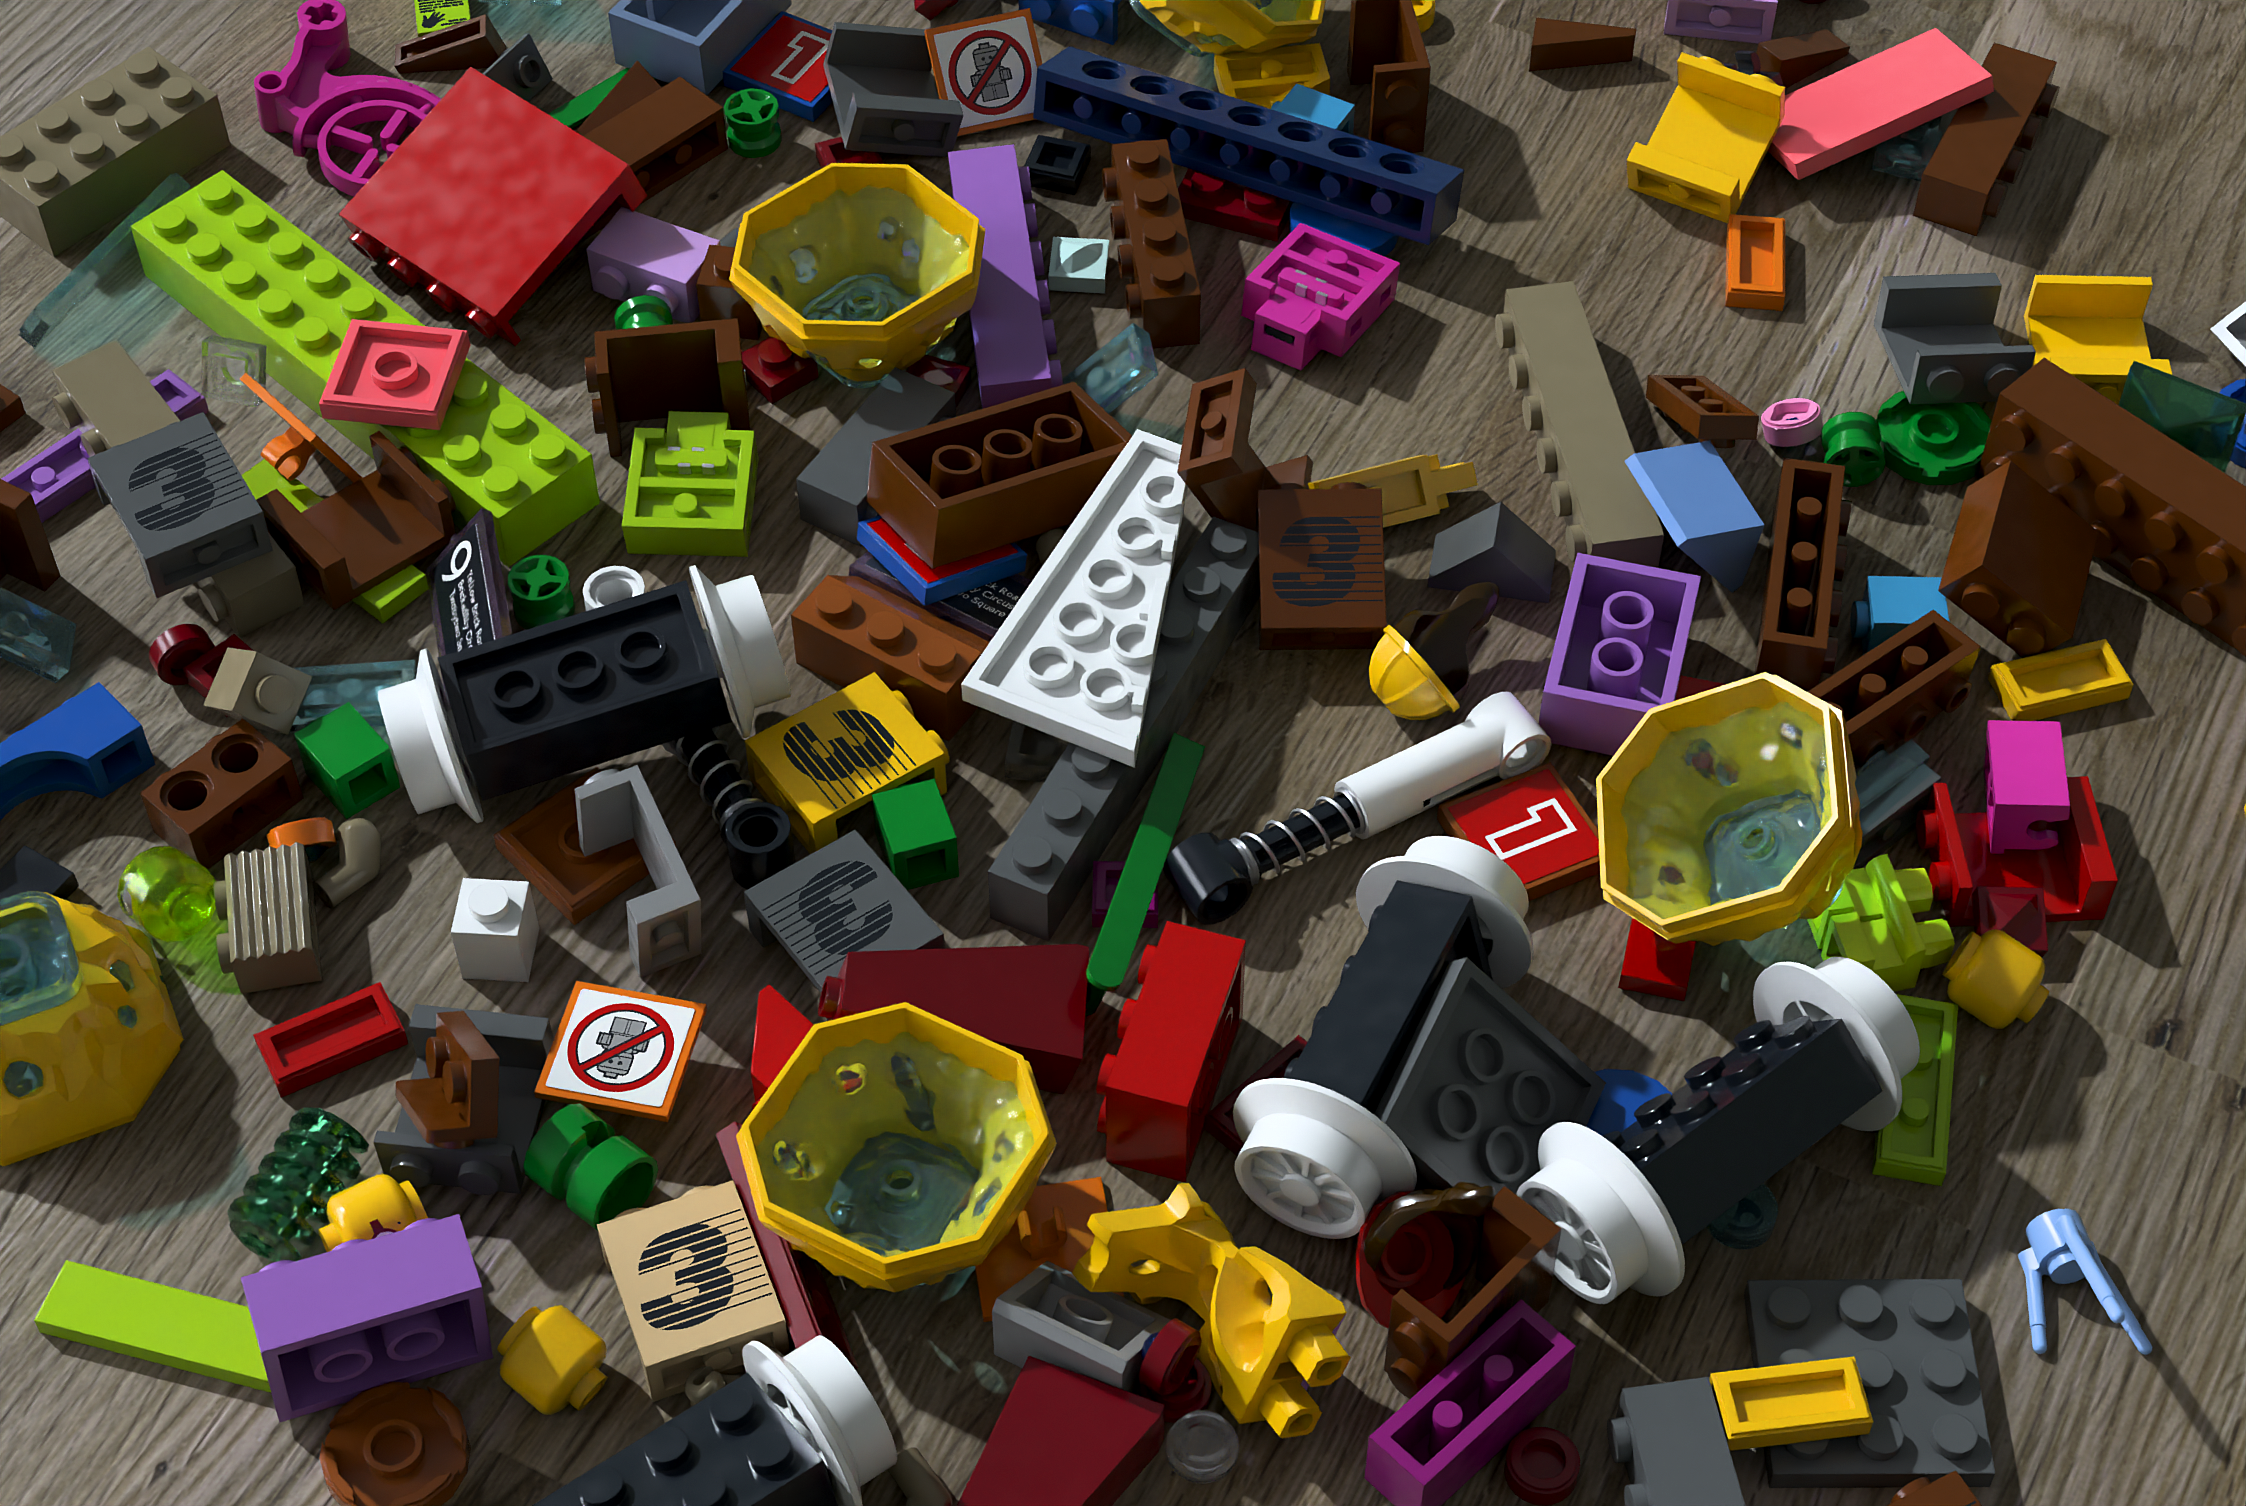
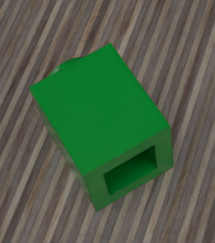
M350 702L327 715L316 718L308 726L294 733L305 773L346 820L400 788L390 747Z
M935 779L915 784H902L892 790L872 794L877 840L887 867L906 890L959 877L957 837Z

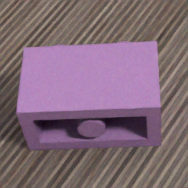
M621 207L586 249L593 291L604 294L611 299H618L624 302L637 296H656L668 304L671 309L672 319L683 323H692L700 315L696 283L709 245L721 246L720 240Z

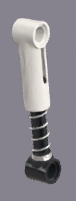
M625 566L601 568L589 576L583 587L586 611L646 593L643 578L635 570ZM719 726L662 744L666 751L676 754L678 760L688 766V776L693 783L700 786V796L703 802L713 806L712 816L715 822L719 824L720 836L728 848L733 878L741 887L748 890L796 863L788 815L779 806L763 802L751 795L753 787L751 781L742 780L738 773L741 766L739 761L729 759L726 754L728 749L727 741L718 740L715 735Z
M1499 692L1493 694L1472 709L1465 722L1336 782L1335 793L1332 799L1321 796L1317 798L1314 807L1307 811L1299 808L1293 809L1288 820L1282 823L1270 820L1266 823L1263 832L1256 835L1245 832L1241 834L1239 839L1232 838L1231 840L1226 838L1219 840L1213 833H1199L1187 838L1177 845L1166 858L1163 866L1164 874L1199 922L1204 925H1210L1225 921L1246 904L1251 896L1253 885L1258 883L1263 873L1271 869L1275 873H1279V865L1296 857L1301 861H1305V853L1321 845L1326 849H1330V841L1346 833L1350 837H1355L1356 835L1361 839L1369 838L1496 776L1506 780L1537 768L1550 751L1551 738L1512 693Z

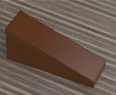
M484 14L396 44L394 67L399 74L466 70L470 67L474 69L489 68L500 58L501 53L506 50V45L488 16Z
M1536 17L1529 72L1632 61L1636 29Z
M1827 29L1759 42L1757 54L1761 63L1760 71L1780 72L1783 86L1786 89L1848 55L1850 46Z
M637 60L577 129V133L582 136L586 135L662 87Z

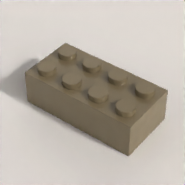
M146 47L0 136V216L55 257L230 146L218 95L151 47Z

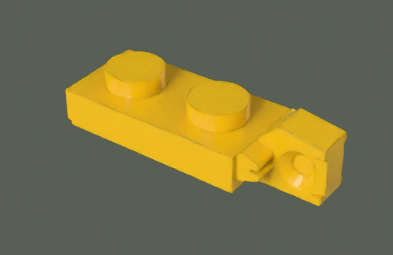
M1438 454L1430 456L1418 455L1308 483L1309 489H1330L1336 484L1345 482L1360 483L1365 485L1367 489L1382 488L1383 528L1440 514V509L1449 507L1446 493L1478 485L1473 462H1460L1440 467Z

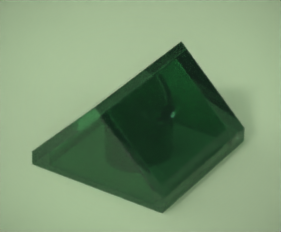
M2134 361L2129 369L2118 404L2225 474L2246 418V403Z

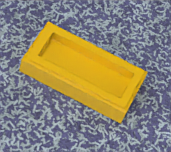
M2106 639L1992 665L1988 677L1991 686L2011 721H2036L2129 699L2134 685Z
M1854 1356L1710 1374V1384L1730 1451L1870 1433L1873 1419Z

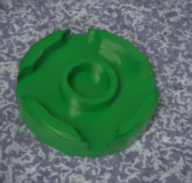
M1904 391L1895 393L1881 405L1876 419L1881 429L1882 438L1880 446L1884 452L1885 465L1903 478L1925 485H1953L1969 480L1978 473L1991 420L1977 403L1909 404Z

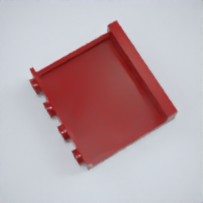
M470 67L341 210L339 216L353 233L348 238V241L364 257L373 262L378 257L383 258L388 262L386 265L389 270L406 285L413 287L419 282L426 287L425 292L447 312L452 313L457 307L466 313L465 319L483 336L491 339L497 334L516 346L521 339L508 321L614 201L634 212L647 197V194L629 164Z

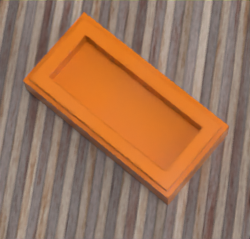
M1729 214L1726 233L1725 306L1783 311L1785 301V219Z

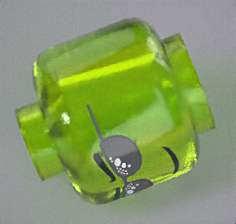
M171 846L152 847L139 853L126 866L119 879L117 897L123 913L152 937L165 942L184 941L196 935L210 921L216 910L213 884L216 880L206 867L185 852Z

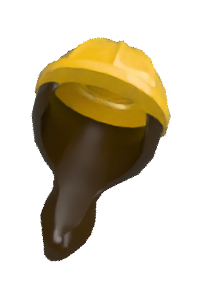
M1491 582L1472 584L1464 588L1456 596L1447 610L1434 612L1415 609L1405 614L1394 627L1388 625L1383 629L1385 635L1378 642L1371 656L1369 677L1373 693L1377 695L1378 699L1392 714L1409 720H1426L1439 716L1448 710L1454 713L1460 708L1458 703L1463 699L1469 686L1470 668L1466 644L1473 633L1489 622L1499 598V588L1496 584Z

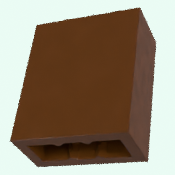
M2010 460L1967 487L1938 591L2022 658L2045 653L2073 637L2099 532Z

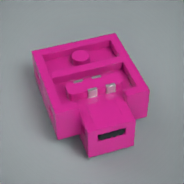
M1299 223L1245 279L1241 316L1254 321L1251 350L1298 370H1302L1321 349L1342 357L1395 300L1400 263Z

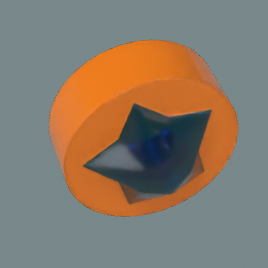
M325 817L289 822L271 829L270 833L267 834L269 846L276 849L282 844L290 847L295 842L304 844L309 864L317 861L326 849L337 844L333 823Z

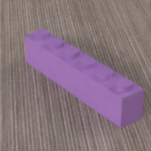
M1014 144L948 152L953 199L979 218V224L986 229L977 293L973 306L969 309L982 409L1063 385L1060 360L1048 361V355L1057 354L1053 319L1042 320L1041 315L1051 314L1047 280L1036 281L1035 276L1044 275L1041 242L1029 241V238L1038 237L1035 204L1023 203V200L1032 199L1029 167H1018Z

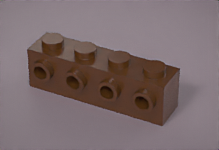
M1167 139L1112 144V167L1102 169V182L1105 201H1113L1114 206H1110L1112 238L1122 242V245L1117 247L1120 278L1129 279L1130 284L1125 286L1128 318L1137 319L1143 350L1200 344L1201 293Z
M1784 458L1773 507L1754 675L1764 672L1770 675H1777L1808 692L1819 684L1821 673L1833 674L1838 637L1828 636L1829 626H1838L1843 591L1834 590L1833 583L1834 581H1842L1847 555V545L1837 544L1838 536L1846 537L1852 501L1842 500L1845 466Z
M1932 610L1809 690L1808 693L1842 711L1855 770L1859 767L1867 770L1878 762L1887 748L1900 739L1905 741L1912 740L1923 730L1930 719L1943 710L1946 713L1955 711L1966 700L1972 689V684L1968 680L1981 646L1936 611ZM1793 718L1791 720V730L1805 738V729ZM1798 794L1781 799V801L1795 811L1817 795Z

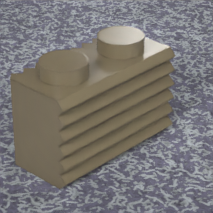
M295 842L291 847L282 844L277 849L269 846L264 851L256 848L251 853L242 850L238 855L228 853L224 857L225 880L216 881L213 884L219 920H228L229 933L217 934V951L223 974L234 972L241 994L321 981L316 894L312 885L314 878L304 844Z

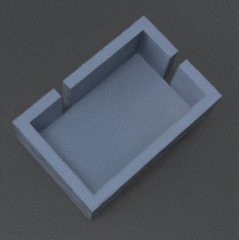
M620 0L608 12L615 63L630 69L638 60L653 78L670 83L678 77H682L705 95H708L723 79L722 71L781 11L785 12L792 5L791 0Z

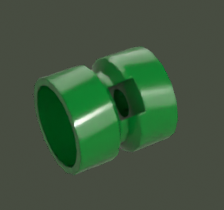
M580 1103L564 1107L543 1124L526 1152L523 1166L528 1178L556 1199L561 1201L566 1198L568 1209L597 1231V1224L612 1220L618 1214L628 1209L641 1208L648 1199L658 1174L657 1160L623 1135L616 1136L612 1126Z

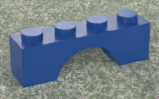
M98 682L79 695L68 699L61 706L29 726L10 735L5 741L0 743V821L20 803L48 792L78 791L102 799L156 765L142 725Z

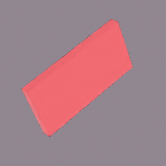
M1934 28L1785 95V117L1768 152L1797 180H1800L1994 92L1993 77L1937 28Z

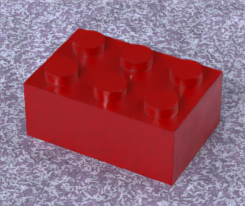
M1166 921L1158 946L1147 944L1138 971V984L1143 985L1138 1000L1127 998L1117 1030V1037L1122 1039V1043L1117 1056L1107 1053L1104 1057L1097 1081V1094L1105 1096L1098 1116L1097 1132L1106 1134V1162L1186 1183L1204 1131L1205 1115L1211 1111L1243 1018L1246 940Z

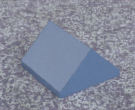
M1711 441L1634 453L1624 462L1677 547L1732 593L1742 586L1763 531L1764 523Z

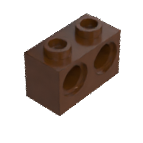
M243 718L222 734L211 738L204 747L171 771L161 774L153 784L140 792L154 833L202 874L222 860L228 853L234 851L304 799L292 759Z

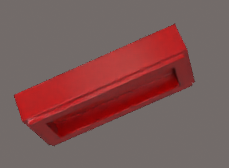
M381 982L253 1035L257 1048L281 1098L409 1044L405 1030Z

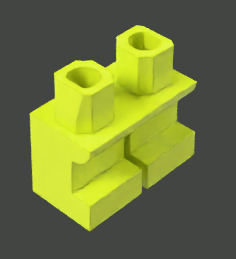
M1888 854L1873 858L1867 863L1865 868L1852 869L1833 898L1831 905L1817 918L1807 919L1818 949H1822L1821 957L1823 961L1831 957H1845L1857 961L1877 974L1894 992L1914 988L1920 969L1949 962L1955 945L1947 920L1936 919L1916 923L1912 915L1913 913L1929 911L1932 904V884L1925 868L1894 870Z

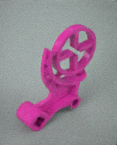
M308 0L299 7L297 12L299 32L295 37L293 53L288 64L281 72H261L254 79L259 122L262 129L266 132L281 133L286 131L293 135L292 146L294 156L304 157L308 148L318 149L320 167L325 178L338 190L354 197L377 171L380 161L378 150L373 148L372 137L350 130V128L366 122L389 121L380 133L381 148L387 151L388 159L399 147V145H396V142L406 128L411 126L415 129L441 99L420 86L396 78L377 75L340 77L329 74L328 70L342 67L349 61L351 56L346 11L344 6L336 0ZM331 145L364 155L352 174L340 169L330 159L328 153Z

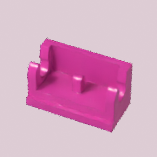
M1988 720L1983 777L1990 853L2004 854V849L2042 850L2056 846L2059 843L2056 831L2047 829L2044 831H2034L2029 829L2028 826L2038 820L2047 822L2069 820L2070 800L2060 722Z

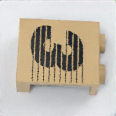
M733 1180L716 1186H699L687 1191L680 1198L649 1208L628 1209L618 1214L612 1220L597 1224L604 1260L608 1272L613 1274L639 1350L644 1377L653 1402L684 1392L687 1378L694 1370L700 1367L711 1366L714 1372H719L720 1374L734 1375L746 1371L742 1353L743 1347L751 1341H758L768 1348L772 1346L784 1356L790 1353L786 1321Z

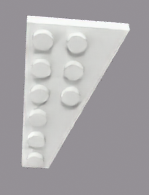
M1139 429L1136 430L961 683L963 701L1135 768L1188 486L1177 473L1182 445Z

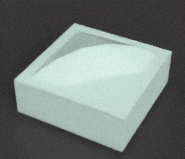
M1053 237L1048 274L1049 291L1105 294L1109 261V240Z

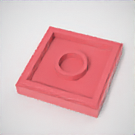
M352 319L319 402L322 418L440 430L470 348L468 331Z

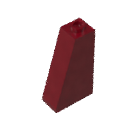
M1079 944L848 952L838 976H827L824 981L819 1000L818 1016L829 1018L828 1021L907 1002L1023 1055L1024 1060L1030 1063L1039 1090L1064 1094L1083 1059L1087 995L1086 969L1089 962V947ZM898 1055L893 1059L908 1062L903 1055Z
M1028 1355L957 1506H1112L1159 1452L1164 1441L1165 1405Z

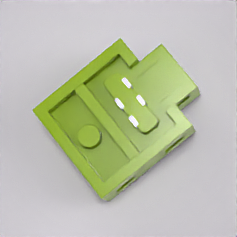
M669 411L666 433L665 428L635 427L622 519V530L628 554L748 557L759 461L754 431L731 430L729 414L719 412Z

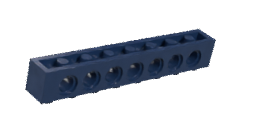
M1071 46L1037 68L1034 119L1112 144L1167 139L1171 160L1174 164L1426 245H1430L1457 220L1464 169Z

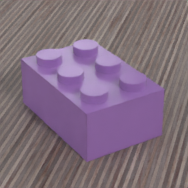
M1577 553L1543 690L1539 725L1551 738V743L1614 756L1649 709L1676 700L1701 576Z
M459 1214L443 1219L426 1218L418 1220L402 1231L371 1240H349L336 1246L330 1252L299 1261H277L265 1266L257 1273L241 1277L279 1423L349 1402L362 1391L388 1382L412 1383L493 1358L482 1285Z

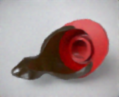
M1458 1182L1454 1187L1445 1190L1397 1191L1371 1209L1357 1237L1356 1282L1362 1306L1377 1324L1389 1329L1392 1298L1401 1289L1440 1319L1454 1303L1465 1281V1277L1478 1255L1482 1234L1475 1218L1492 1209L1495 1199V1189L1492 1186L1480 1187L1472 1182Z

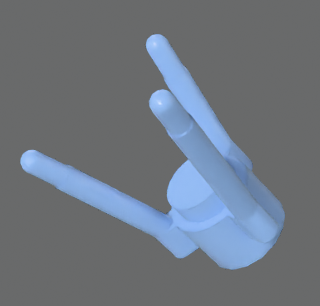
M2055 1209L2033 1219L2026 1228V1236L2031 1248L2020 1252L2018 1258L2026 1277L2029 1323L2034 1352L2043 1354L2047 1350L2042 1275L2045 1274L2049 1275L2052 1281L2058 1284H2069L2086 1277L2110 1319L2114 1323H2121L2141 1354H2150L2152 1351L2150 1341L2103 1266L2094 1243L2090 1241L2080 1215L2071 1209Z

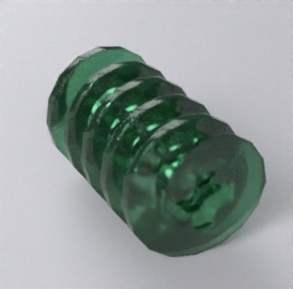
M304 1107L295 1111L288 1124L289 1130L279 1134L273 1145L274 1151L263 1157L258 1167L259 1173L249 1177L243 1188L244 1195L234 1199L227 1211L230 1222L229 1226L239 1241L253 1253L273 1263L282 1260L299 1261L302 1259L299 1251L290 1241L303 1246H310L314 1243L317 1234L306 1220L319 1224L328 1222L327 1203L321 1198L329 1200L334 1194L346 1189L344 1183L338 1177L348 1180L357 1179L362 1168L358 1160L351 1153L363 1154L368 1152L369 1144L361 1133L348 1122L320 1108Z

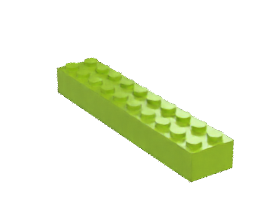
M223 170L130 226L145 276L320 417H322L319 402L352 319L425 326ZM468 358L465 359L440 430L324 419L373 459L369 436L377 431H380L397 448L401 446L406 447L415 457L420 470L431 481L440 480L450 491L456 505V510L452 512L453 523L465 533L473 524H476L479 544L508 568L600 504L592 454Z

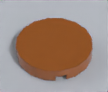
M388 1382L362 1391L337 1411L329 1424L331 1430L326 1437L325 1445L322 1442L319 1459L331 1496L340 1506H442L453 1497L468 1471L471 1445L460 1410L444 1393L428 1386V1391L422 1388H410L409 1382Z

